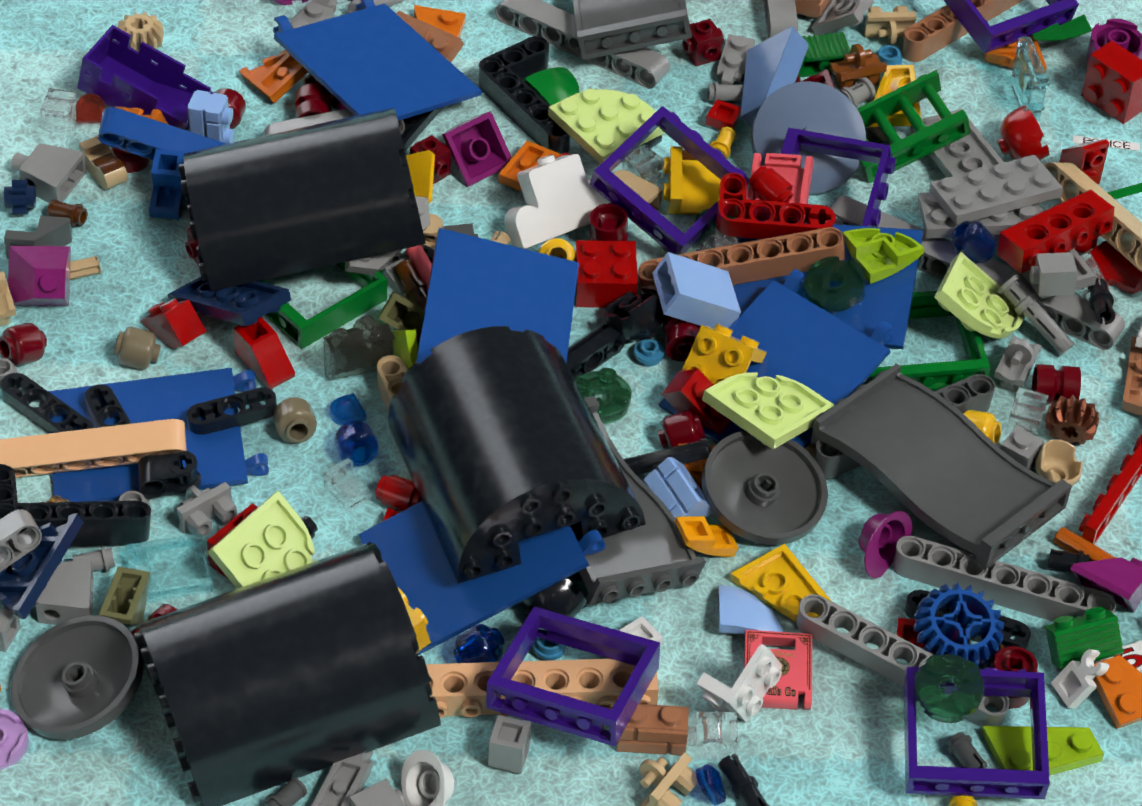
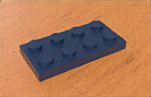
M201 277L167 294L169 301L175 298L177 302L189 299L197 313L219 318L222 321L237 323L240 326L253 325L258 321V318L265 314L277 312L281 309L282 305L291 301L289 289L259 281L211 292L208 280L202 281Z

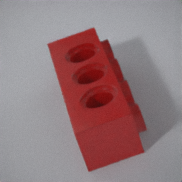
M1088 190L1001 231L998 256L1022 274L1030 270L1031 266H1035L1036 254L1066 253L1112 231L1115 207L1093 190Z

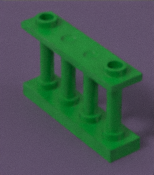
M937 70L921 75L916 80L857 108L865 128L877 123L891 144L892 156L896 158L894 171L971 134L968 116L962 109L951 114L937 93L941 91ZM925 98L929 100L941 118L940 121L930 126L924 124L912 106ZM901 110L916 131L903 139H900L887 119L888 116ZM861 161L864 177L868 183L874 182L879 164Z

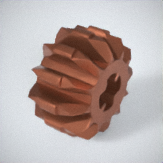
M1073 395L1070 399L1060 396L1059 400L1052 401L1048 408L1045 428L1049 430L1051 437H1058L1072 445L1074 442L1084 445L1086 440H1093L1100 420L1099 412L1095 410V404L1086 403L1085 398L1079 400Z

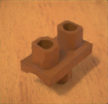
M854 44L851 46L850 54L844 55V60L829 63V71L836 77L839 89L853 86L855 79L862 77L868 78L873 85L879 84L880 73L887 72V64L880 62L877 54L872 53L871 49L863 50L860 44Z

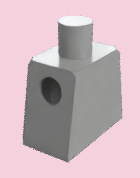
M39 144L29 156L16 153L11 161V168L19 171L20 180H28V186H35L36 197L48 203L54 199L63 202L87 173L84 152L47 144Z
M91 558L61 562L57 566L46 588L34 604L39 623L58 625L72 618L92 615L94 575Z

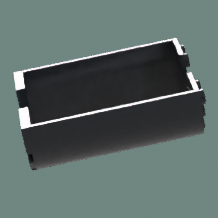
M395 108L184 153V163L179 164L182 179L181 187L184 198H187L189 204L187 207L191 220V233L193 239H198L200 245L196 246L200 262L199 270L202 281L208 280L211 292L426 244Z
M492 326L471 330L454 336L432 348V355L420 364L414 363L402 377V386L397 395H393L391 398L388 413L389 428L458 584L521 564L518 541L580 522L581 538L591 530L599 531L601 537L605 538L646 525L643 511L563 356L556 346L554 347L545 340L544 336L528 329L524 332L510 330L509 326Z
M372 542L138 624L140 632L134 633L148 676L153 684L157 698H159L169 729L175 727L179 737L173 739L183 772L190 770L194 781L188 783L194 803L201 801L203 806H223L286 783L293 777L299 778L332 766L335 762L364 752L373 751L441 726L436 699L434 696L430 697L433 694L429 683L431 680L423 656H418L417 654L419 647L413 625L386 561L383 562L380 550Z

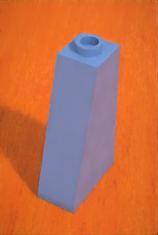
M793 26L747 50L740 117L751 128L755 116L764 101L776 90L796 81L808 49V42Z

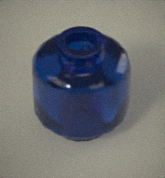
M964 221L952 232L951 246L957 254L962 252L975 264L985 263L993 256L996 239L981 222Z
M360 420L347 422L335 434L334 443L341 460L346 465L363 467L376 458L379 444L373 429L367 423Z
M485 624L475 625L457 637L453 651L457 663L500 662L504 654L503 645L505 641L498 629H491Z

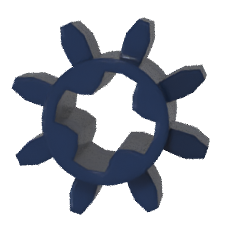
M12 180V186L4 187L5 208H12V214H28V208H36L35 186H28V180Z

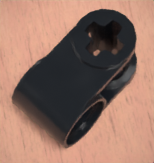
M189 451L144 456L138 461L139 492L145 497L157 498L163 495L186 493V489L193 485L199 488L202 479L200 473L196 470L198 464L196 456ZM182 460H185L186 462L185 468L183 467ZM184 476H186L188 484H185Z

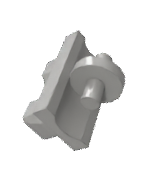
M1013 336L995 370L994 378L1001 380L999 386L1012 392H1017L1019 387L1023 388L1038 358L1042 345L1029 344L1027 339Z
M226 482L211 490L207 488L200 491L194 485L187 488L186 494L188 499L181 502V506L176 508L180 520L179 530L183 534L190 531L199 539L209 534L212 530V522L210 520L217 516L222 523L227 524L237 516V507L232 500L231 487Z

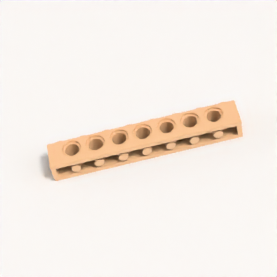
M613 659L522 661L511 680L612 709L636 666ZM499 662L426 664L433 694L430 697L434 696L436 699L440 718L445 716L472 718L479 715L511 716L486 708L487 682ZM657 672L639 704L657 705L659 693Z

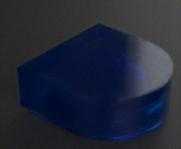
M354 393L339 397L330 405V417L338 425L350 426L366 420V412Z
M710 764L697 768L696 778L706 798L714 805L725 802L726 795L720 772Z

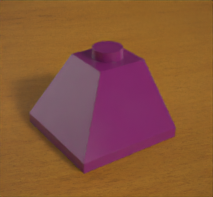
M491 111L476 115L442 134L448 148L451 150L453 160L466 187L502 170L512 159Z
M9 246L8 287L14 306H69L70 246Z
M1120 557L1074 563L1070 569L1077 583L1110 594L1117 604L1132 612L1136 611L1142 600V561L1131 558L1128 561Z

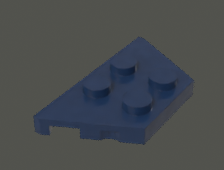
M78 513L68 515V522L54 528L51 522L40 526L39 529L42 533L40 544L0 572V603L20 619H26L82 527L84 521Z

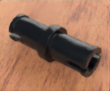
M1096 278L1095 285L1088 286L1090 293L1089 304L1091 309L1095 311L1097 322L1102 324V318H1104L1105 325H1108L1114 321L1116 316L1113 309L1114 299L1107 289L1106 281L1101 278L1100 285L1098 278Z
M732 754L731 757L728 755L719 762L718 767L733 787L731 792L736 799L742 801L744 806H770L757 788L759 783L754 776H749L737 754Z

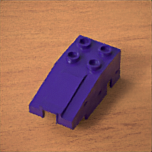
M112 25L83 57L77 89L112 108H115V106L141 108L144 111L142 115H150L153 109L161 110L168 125L188 130L187 106L194 91L202 90L213 94L211 88L185 74L186 65L143 41L141 42L139 52L129 47L131 35Z

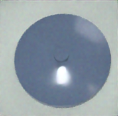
M811 81L788 84L772 93L758 110L751 130L753 154L761 153V166H765L766 153L781 154L788 127L866 141V131L862 117L850 99L831 86ZM801 150L799 154L802 156L801 168L805 167L806 156H813L814 159L809 195L824 194L839 188L852 177L861 164L860 160Z

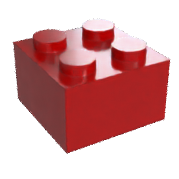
M1111 40L1090 54L1081 96L1106 112L1109 116L1125 124L1142 112V60Z
M576 240V262H579L576 284V307L605 308L613 300L629 291H632L634 295L637 294L636 241Z

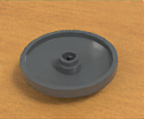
M747 431L736 432L722 439L713 448L702 471L703 495L706 502L710 505V510L714 516L731 532L755 543L782 545L800 540L816 527L827 505V483L819 464L805 448L792 439L772 450Z
M98 615L72 618L52 627L31 644L16 667L11 687V696L16 712L31 730L51 739L79 738L105 727L126 709L140 686L143 676L144 659L135 637L127 627L117 620Z

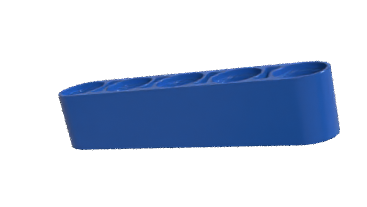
M106 108L103 110L98 140L107 146L151 160L154 159L155 149L177 150L188 153L226 144L119 108Z

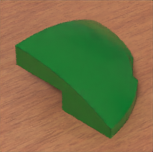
M1085 14L1060 26L1056 23L1032 35L1035 40L1060 41L1092 32V29Z
M564 67L545 69L524 78V82L549 106L579 93V85L576 78Z

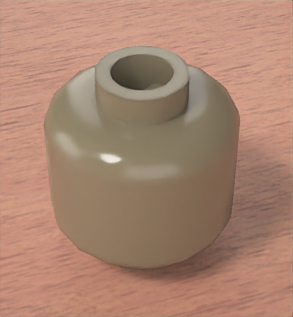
M129 326L124 332L119 331L113 355L118 356V362L121 365L145 370L149 367L150 362L157 363L161 345L155 344L156 335L154 332Z
M290 397L280 402L274 410L273 420L278 435L285 442L299 444L310 439L315 433L317 421L311 405L306 400L299 397Z

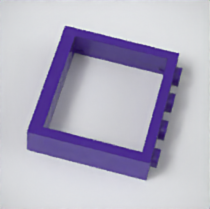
M944 0L983 53L1033 36L1032 34L1056 23L1060 26L1072 20L1079 5L1076 0H1046L1049 4L1048 6L990 26L971 0Z
M662 106L594 170L589 185L610 203L624 208L628 218L668 252L678 255L684 254L716 223L717 202L683 233L611 171L659 127L720 180L728 173H738L745 178L748 188L750 179L742 169L735 167L726 160L721 151L712 148L706 143L697 131L691 130L681 122L677 114L668 111ZM728 190L730 193H737L736 191Z
M788 127L781 154L799 155L800 151L804 150L879 164L862 226L878 227L881 220L879 206L881 200H886L889 184L886 181L888 174H893L896 164V158L892 156L890 145Z
M533 607L487 682L486 708L615 747L659 668L660 642ZM537 637L636 666L612 709L511 679ZM604 725L608 726L609 730L604 729Z
M927 665L906 668L903 688L905 791L907 794L1045 800L1050 781L1044 673L1026 672V669L1018 671H1000L996 668L970 670L960 666H953L948 669L931 668ZM916 693L1030 698L1033 771L917 766Z

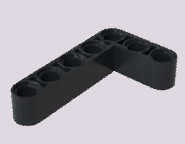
M540 36L529 37L482 59L479 63V88L536 144L560 154L569 153L570 135L548 116L550 106L524 82V78L548 68L549 42L547 39Z
M0 464V519L15 510L22 509L32 515L38 527L51 522L54 528L68 522V515L78 513L84 523L70 546L141 544L149 539L151 508L147 503L142 501L18 503L14 469L8 465Z

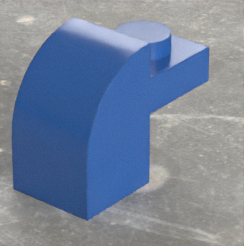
M155 149L151 170L153 191L149 206L150 217L179 220L182 201L185 200L181 187L182 179L179 164L184 163L183 155L185 151Z

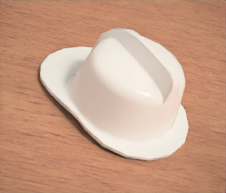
M417 750L411 753L404 762L401 770V785L406 805L445 806L452 797L455 788L453 773L447 765L443 764L429 750Z

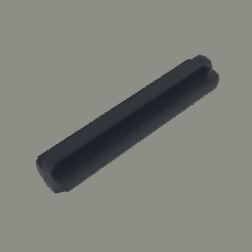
M704 439L625 458L624 461L636 475L652 472L654 469L657 470V466L667 457H673L682 464L707 459L711 453V446L708 440Z

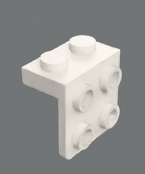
M761 644L732 688L703 672L696 684L704 691L702 697L712 704L711 707L727 718L733 714L747 723L750 717L755 716L761 709L763 697L768 689L778 683L782 674V664L768 647Z

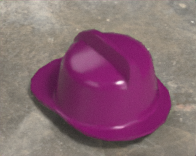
M896 511L890 515L876 514L870 517L864 524L858 542L860 549L865 552L864 565L869 577L874 579L881 577L893 563L898 540L904 536H911L912 521L907 513Z

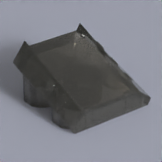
M365 315L355 322L353 328L347 330L345 328H338L332 331L329 336L323 337L325 378L333 380L341 377L377 372L378 361L384 356L393 355V339H395V336L389 324L377 321L370 315Z

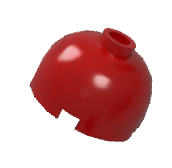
M1023 105L1007 114L1000 126L1001 138L997 140L1003 155L1009 153L1014 160L1031 155H1036L1039 160L1050 155L1048 145L1043 147L1040 141H1042L1044 134L1031 110H1027V106Z

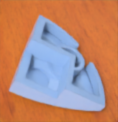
M718 585L719 633L745 634L746 630L783 632L776 614L771 608H768L757 599L756 596L742 589Z

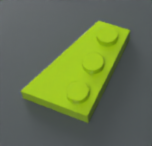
M982 727L981 734L1000 769L1033 771L1031 727ZM1047 727L1049 776L1103 760L1104 753L1089 727Z

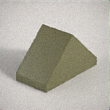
M393 291L377 318L397 330H416V337L419 342L425 308Z
M118 567L99 616L109 617L129 625L142 623L150 582V572Z

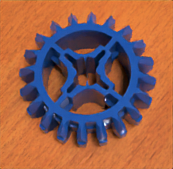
M958 582L952 588L945 583L939 590L935 588L931 590L928 596L921 600L920 607L914 615L916 622L913 631L919 633L917 643L926 644L923 650L929 653L932 652L935 656L950 664H956V666L963 668L967 665L973 670L978 667L979 663L982 665L986 664L999 649L998 646L1001 644L1004 635L1001 633L1004 628V622L998 620L1001 616V610L992 609L994 599L989 601L983 599L984 590L975 594L972 592L971 585L962 590ZM950 609V614L935 617V613L938 611ZM975 636L982 637V641L979 643L967 645L968 639H974Z

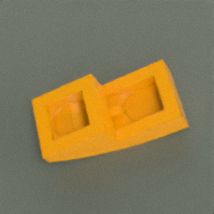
M704 516L676 517L674 520L685 544L697 552L712 556L733 557L739 549L729 529L724 525H708Z

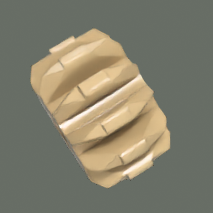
M135 12L133 16L124 15V20L118 22L117 28L131 35L129 47L139 52L142 41L155 49L162 47L164 29L162 23L157 20L156 15L148 16L147 12L143 14Z

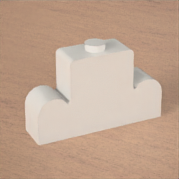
M554 154L538 159V165L518 172L517 178L527 206L513 207L505 214L504 223L507 234L511 239V246L526 249L590 224L592 210L599 205L610 203L589 185L591 178L587 179L578 154L563 155L555 158Z

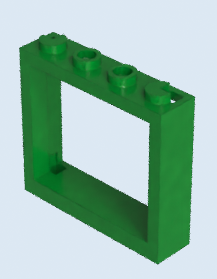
M345 262L338 263L336 265L356 281L362 289L308 320L289 303L282 305L281 309L277 312L265 314V316L297 346L303 349L386 301L388 283L387 279L383 276V272L378 271L374 275L346 272Z
M937 291L913 292L909 319L954 316L968 360L900 365L901 374L923 384L932 391L939 390L973 375L982 374L989 376L990 364L979 332L975 330L973 332L968 331L954 314L944 310L939 305L938 300L934 298ZM892 366L877 367L863 384H868L881 371H886Z

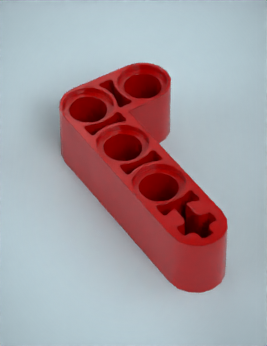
M728 173L721 178L717 199L716 225L719 232L725 236L767 239L834 227L835 213L828 206L746 199L747 182L742 175ZM728 190H733L737 193H730ZM726 216H734L735 219H730ZM756 218H762L766 221H758ZM790 220V221H793V222H795V223H794V224H791V223H788V222H786V221Z

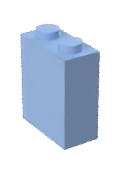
M667 252L652 272L664 315L713 328L716 323L729 328L739 318L741 311L728 271Z

